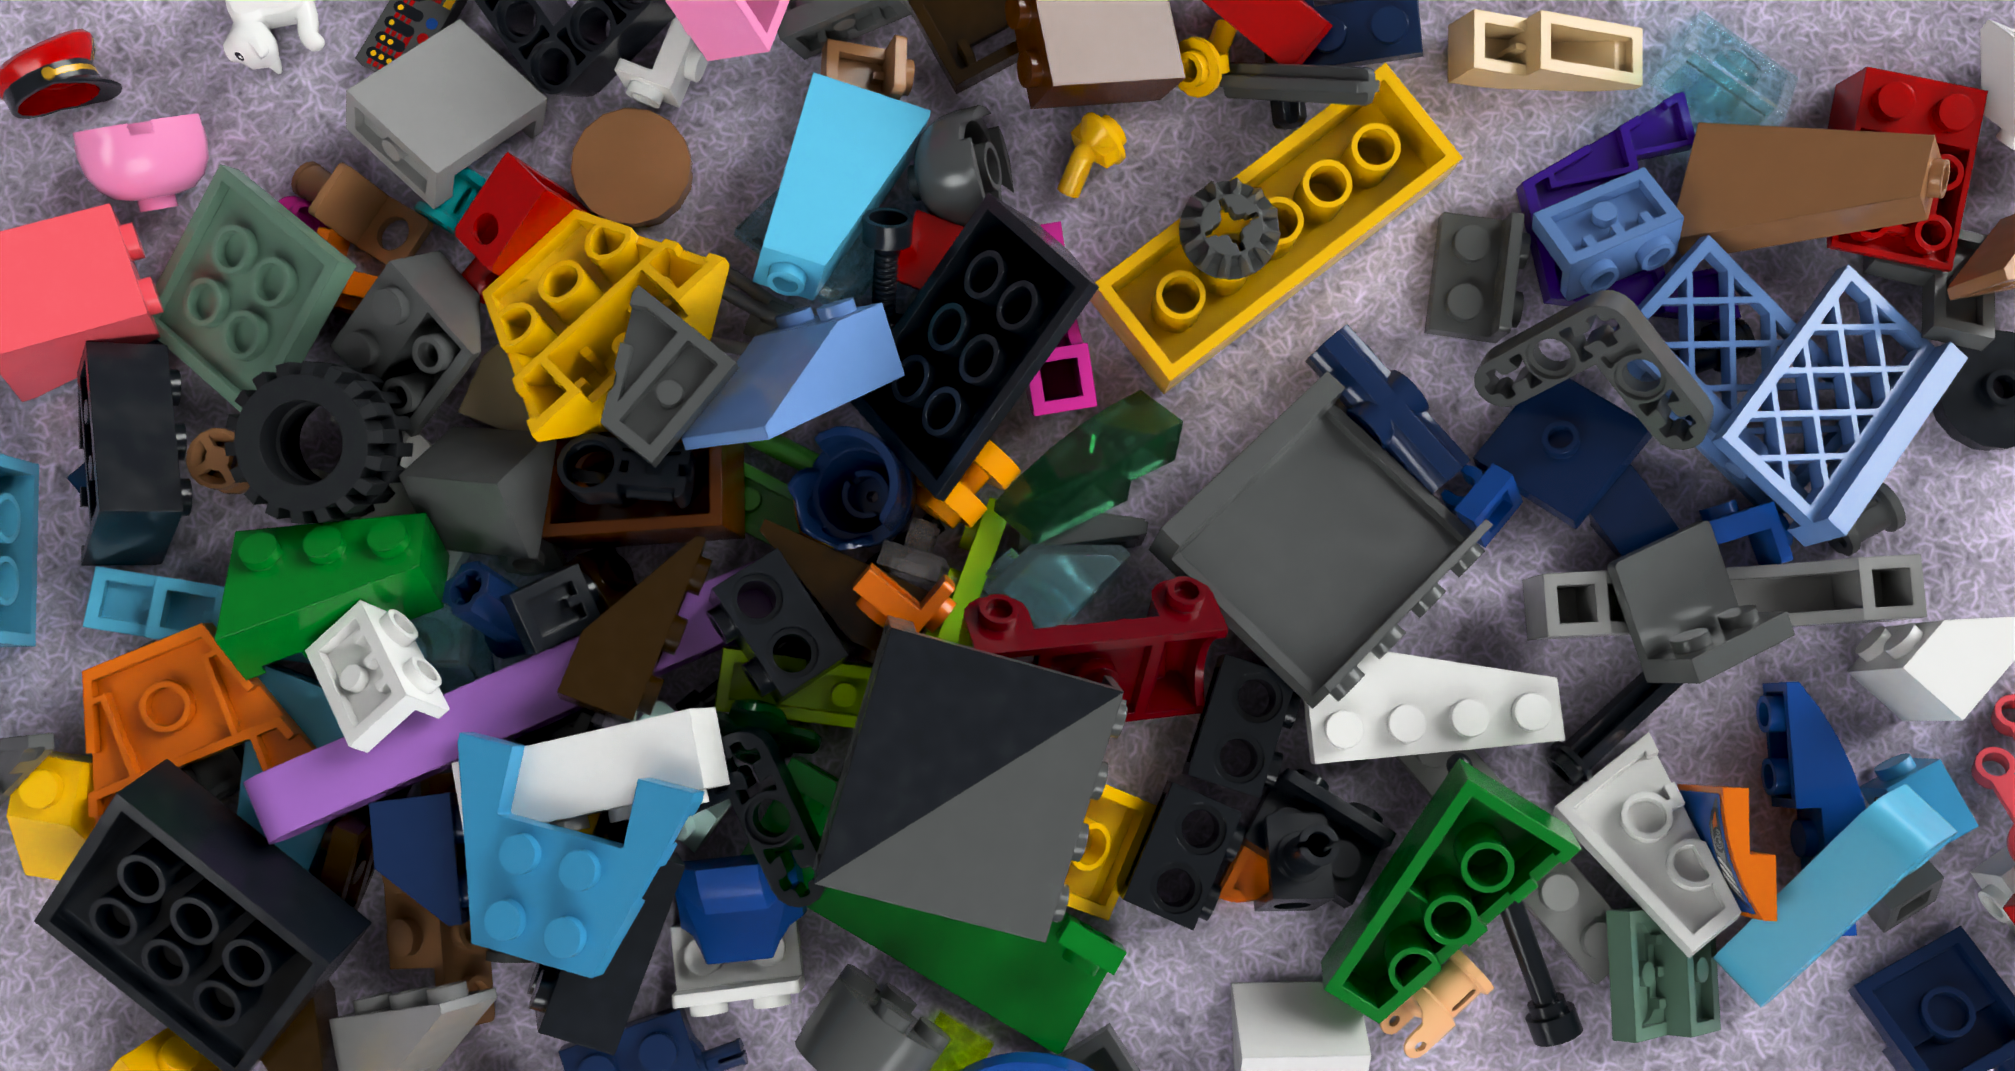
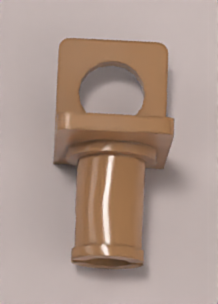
M314 161L306 162L295 171L292 177L291 186L293 192L299 197L312 202L308 208L310 215L385 265L391 260L415 256L433 229V223L387 195L346 163H339L333 173H330ZM395 221H406L409 226L406 241L396 249H384L382 235L385 229Z

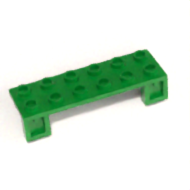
M801 756L792 757L787 767L821 838L839 778ZM773 799L760 823L770 832H785L790 825L789 810L783 803ZM796 835L785 845L773 849L775 852L785 851L786 849L793 850L799 843H802L799 835ZM749 842L741 855L755 854ZM811 866L802 868L803 880L807 889H809L808 882L814 877V870ZM827 888L818 900L807 906L812 911L1055 1054L1063 1052L1107 972L1115 975L1127 953L1121 943L1068 912H1065L1061 922L1052 921L1045 943L832 888Z

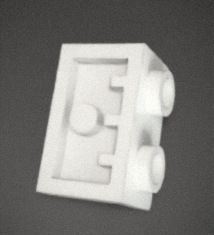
M359 600L312 643L305 652L348 746L368 753L415 710L440 719L450 708L439 688L442 684L439 673L425 660L416 642L418 631L413 623L404 614L395 609H390L387 612L362 600Z
M798 920L788 927L779 942L773 958L709 965L706 964L694 937L682 929L681 924L670 927L677 989L671 995L673 1009L690 1007L691 1017L722 1014L729 1011L728 1002L753 999L754 1009H768L789 1005L792 1003L791 994L800 993L805 986Z

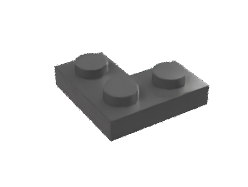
M1960 229L1953 268L1950 272L1863 255V274L1922 286L1921 338L1943 343L1951 341L1954 345L1979 351L1984 350L1995 339V293L1950 301L1947 287L1988 235Z

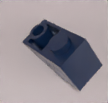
M449 792L370 802L369 814L375 870L447 926L462 925L470 921L465 842L457 793Z

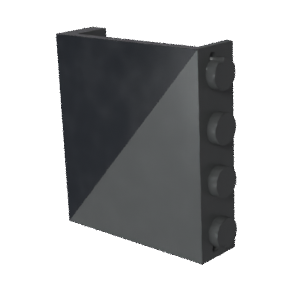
M888 615L814 860V883L1046 943L1052 921L1061 922L1067 909L1070 889L1069 885L1064 884L1070 863L1071 861L1079 862L1087 845L1089 825L1083 822L1090 799L1099 800L1106 785L1108 763L1103 761L1109 739L1110 737L1118 738L1125 724L1128 707H1126L1127 700L1122 699L1124 691L1113 677L1103 675L1102 682L1098 683L916 632L913 622Z

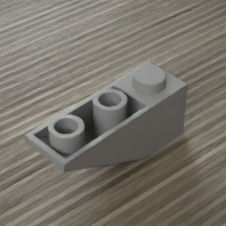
M463 980L430 989L428 986H423L394 994L390 991L353 1000V1013L329 1019L338 1071H438L497 999L496 988L468 992L467 982Z

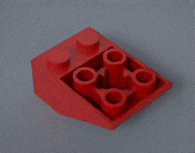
M1865 67L1836 84L1828 129L1935 135L1941 158L1950 160V175L1944 197L1933 198L1928 220L1827 237V248L1943 272L1952 271L1988 91L1872 67Z

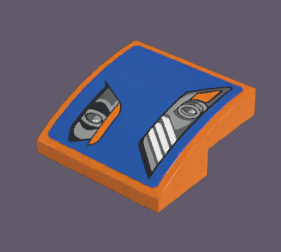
M1677 784L1685 801L1684 808L1698 836L1702 841L1706 842L1742 912L1740 915L1762 921H1777L1776 855L1750 851L1749 788Z

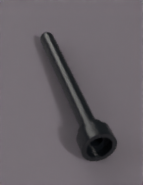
M1463 753L1452 754L1446 763L1448 773L1459 758L1473 766L1471 759ZM1514 901L1500 915L1532 999L1527 1004L1529 1013L1526 1015L1525 1020L1533 1042L1540 1047L1556 1046L1569 1042L1583 1032L1575 1005L1572 1002L1566 1001L1563 993L1556 992L1524 903L1521 901L1518 904Z

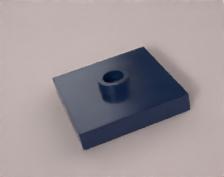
M1569 378L1516 405L1474 455L1473 459L1475 466L1484 472L1494 463L1513 474L1520 495L1574 529H1577L1653 436L1637 417Z

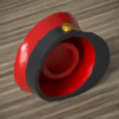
M84 29L70 30L41 41L19 52L0 67V99L5 101L12 115L22 119L42 117L61 110L111 100L121 93L122 85L99 75L93 64L96 52L94 37Z

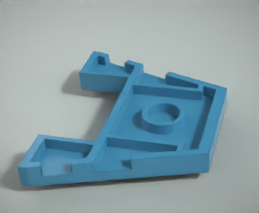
M476 732L459 733L458 756L471 943L588 978L603 975L645 902L642 897L658 869L667 864L678 844L674 841L689 816L695 815L701 805L704 791L650 777L638 779L623 844L512 814L511 808L525 745Z

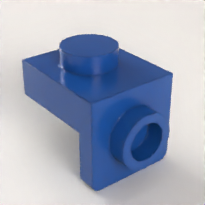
M1734 499L1699 510L1702 521L1710 522L1718 545L1748 536L1758 565H1779L1793 560L1790 548L1793 543V535L1787 531L1790 524L1786 517L1777 511L1774 501L1739 510L1737 501Z

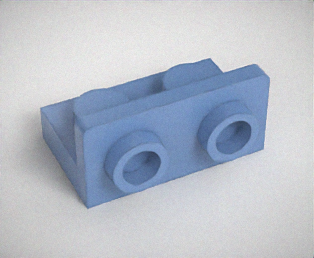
M1642 167L1533 213L1532 230L1562 270L1560 292L1567 301H1571L1587 293L1592 294L1606 290L1616 281L1642 270H1654L1667 263L1677 253L1684 216L1648 170Z

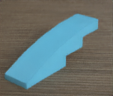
M95 566L83 627L159 640L200 623H213L217 628L225 586ZM302 652L283 658V660L311 664Z

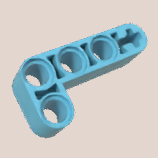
M1907 784L1886 793L1861 812L1777 894V921H1762L1752 918L1718 951L1713 959L1762 1008L1788 987L1904 877L1920 868L1940 851L1958 831Z

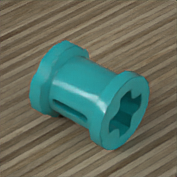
M466 167L454 176L453 196L435 209L425 201H418L414 210L436 226L455 236V227L487 180Z

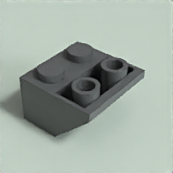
M440 250L391 260L330 347L346 365L362 368L361 373L374 374L385 383L381 391L395 392L402 402L399 407L392 409L394 414L409 417L412 429L405 432L410 437L419 435L481 353L480 295Z

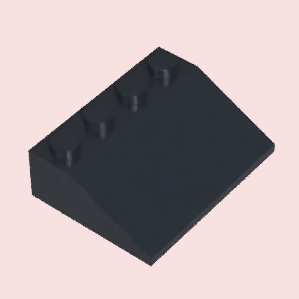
M988 193L891 331L905 376L850 401V403L935 498L945 501L1088 304L1099 286L1071 252L1038 223Z
M168 759L116 793L34 920L36 924L222 1071H252L342 964L372 924L370 920L275 844L269 845L265 836Z

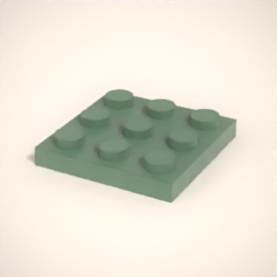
M220 164L155 286L164 309L163 313L153 315L160 335L157 339L162 344L167 345L171 352L241 412L242 407L235 400L242 390H257L252 381L253 378L263 371L276 372V365L287 362L302 363L357 265L242 171Z

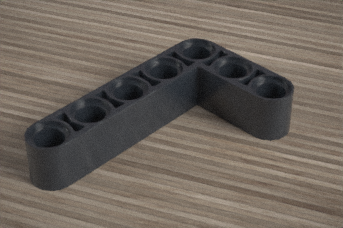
M475 0L532 83L541 92L562 96L591 97L600 92L617 75L614 69L619 58L631 61L676 17L665 0H578L572 8L566 0ZM536 15V22L534 27V16ZM610 20V31L607 37L606 25L607 21ZM568 61L570 62L569 76L567 75Z

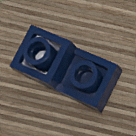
M1631 464L1588 515L1590 526L1618 558L1679 530L1669 513Z

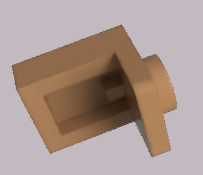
M894 35L886 49L827 39L822 48L821 75L900 100L902 95L908 96L911 92L915 75V63L913 59H907V37Z

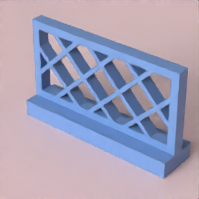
M1710 235L1700 237L1637 307L1646 319L1649 320L1661 306H1678L1679 342L1665 343L1671 350H1679L1680 358L1677 355L1676 357L1709 397L1714 409V416L1703 442L1697 445L1696 448L1755 506L1774 500L1711 441L1737 407V392H1748L1753 385L1737 384L1736 349L1761 348V369L1763 371L1777 352V348L1781 347L1797 324ZM1703 259L1718 272L1719 297H1693V270ZM1678 288V298H1669ZM1734 289L1741 297L1734 296ZM1719 305L1721 341H1694V306ZM1735 305H1750L1760 315L1761 340H1736ZM1777 333H1778L1784 340H1777ZM1810 338L1808 340L1811 366L1830 367L1829 357ZM1695 349H1720L1721 385H1706L1695 374ZM1636 359L1627 363V369L1630 374L1638 380L1651 382L1661 377L1659 369L1647 360ZM1813 378L1818 410L1819 390H1834L1832 378H1822L1825 382H1819L1818 378ZM1852 381L1856 409H1869L1873 402ZM1796 383L1776 384L1777 394L1778 391L1797 390ZM1669 389V390L1666 392L1665 395H1666L1668 398L1670 397V395H1671V393H1672V390ZM1713 392H1721L1722 401ZM1671 411L1669 416L1673 421L1683 418L1689 425L1693 421V417L1690 415L1679 417L1673 411ZM1839 421L1832 426H1821V432L1827 433L1823 438L1825 453H1836L1843 445ZM1764 423L1763 427L1748 428L1746 426L1739 435V438L1757 455H1768ZM1802 426L1783 427V434L1803 433ZM1763 434V442L1756 435ZM1804 442V454H1806L1805 442ZM1800 464L1793 472L1789 469L1791 487L1801 497L1806 499L1809 493L1804 488L1810 482L1808 464ZM1775 502L1777 511H1778V512H1781V513H1786V512Z
M1848 264L1835 271L1711 442L1794 519L1787 531L1804 547L1844 537L1853 527L1968 357L1951 341L1935 347L1928 339L1921 338V333ZM1844 291L1858 304L1861 324H1842L1839 297ZM1826 335L1830 367L1811 366L1808 340L1811 336ZM1844 335H1863L1867 366H1849ZM1881 335H1891L1908 352L1898 366H1886ZM1851 377H1869L1873 403L1869 409H1856ZM1781 378H1795L1800 410L1780 411L1776 384ZM1813 378H1832L1837 409L1818 410ZM1820 420H1839L1843 446L1838 453H1825ZM1782 421L1802 422L1806 454H1786ZM1749 422L1764 423L1768 455H1757L1739 438V435ZM1788 464H1808L1812 490L1806 499L1801 497L1791 487Z

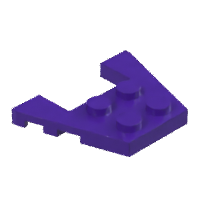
M1684 92L1675 93L1656 107L1640 116L1637 115L1592 144L1585 145L1528 178L1516 188L1521 212L1524 213L1526 233H1529L1531 237L1530 250L1544 304L1570 306L1590 294L1587 293L1571 301H1567L1560 292L1562 270L1532 230L1533 213L1639 169L1637 161L1689 151L1693 146L1695 132ZM1664 266L1632 274L1616 281L1606 290L1622 293L1638 306L1665 277ZM1714 268L1693 272V297H1719L1718 272ZM1678 288L1669 298H1678ZM1719 305L1694 306V321L1720 324ZM1735 305V320L1741 318L1739 306ZM1661 306L1652 316L1679 319L1678 306Z

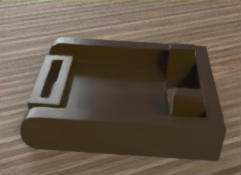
M908 0L913 13L911 14L956 94L1017 63L1019 56L1017 41L1000 48L976 61L975 54L971 47L1009 28L1005 16L1006 0Z

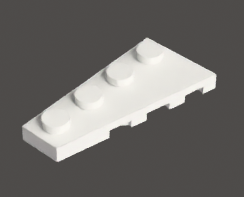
M1370 651L1357 665L1365 676L1339 702L1328 694L1312 709L1304 701L1311 764L1565 741L1557 677L1387 652L1379 660Z

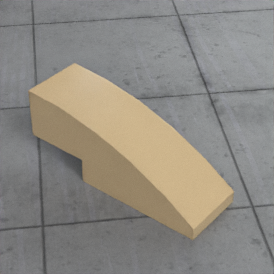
M1474 9L1448 25V83L1483 88L1578 92L1635 90L1643 86V28L1540 10L1528 18Z

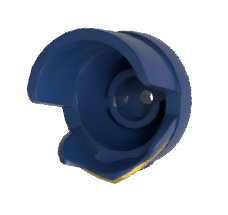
M836 426L817 434L814 441L823 452L817 457L812 467L798 471L788 483L789 492L793 497L799 532L811 540L839 551L874 547L891 540L899 534L910 520L915 509L917 500L915 474L885 441L880 440L867 431L850 426ZM877 493L878 499L873 502L872 497Z

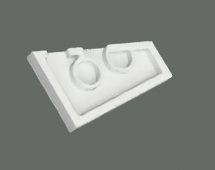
M1648 732L1592 776L1588 782L1586 781L1558 803L1554 808L1553 815L1569 825L1575 838L1684 954L1690 958L1736 921L1742 912L1706 842L1702 841L1698 836L1684 808L1685 801L1676 783H1671L1657 756L1659 750Z

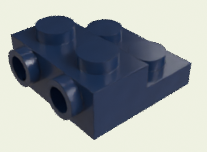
M1962 926L1955 928L1853 985L1848 990L1888 1046L1882 1052L1896 1071H1989L1991 1069L1993 1071H2015V996Z

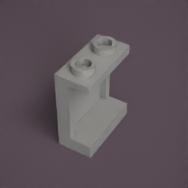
M459 19L347 89L346 129L428 205L435 209L453 196L454 176L520 130L531 139L542 133L548 98L532 83L527 75H521L510 65L488 38L478 35L465 22Z

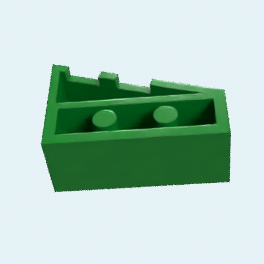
M426 513L235 531L214 641L245 680L265 674V665L300 652L308 658L305 650L359 600L387 612L390 609H395L404 614L409 620L444 608L442 598L445 582L447 581L450 555Z

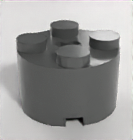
M847 964L803 1025L795 1045L802 1056L817 1071H930L951 1041V1038L930 1020L924 1017H920L919 1020L915 1018L911 1013L917 1004L901 990L890 983H886L882 990L879 991L877 990V983L857 967Z

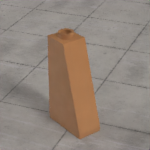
M1698 122L1677 203L1678 210L1684 216L1678 251L1683 257L1700 237L1710 235L1729 254L1928 220L1933 198H1943L1946 193L1950 175V160L1941 158L1935 135Z

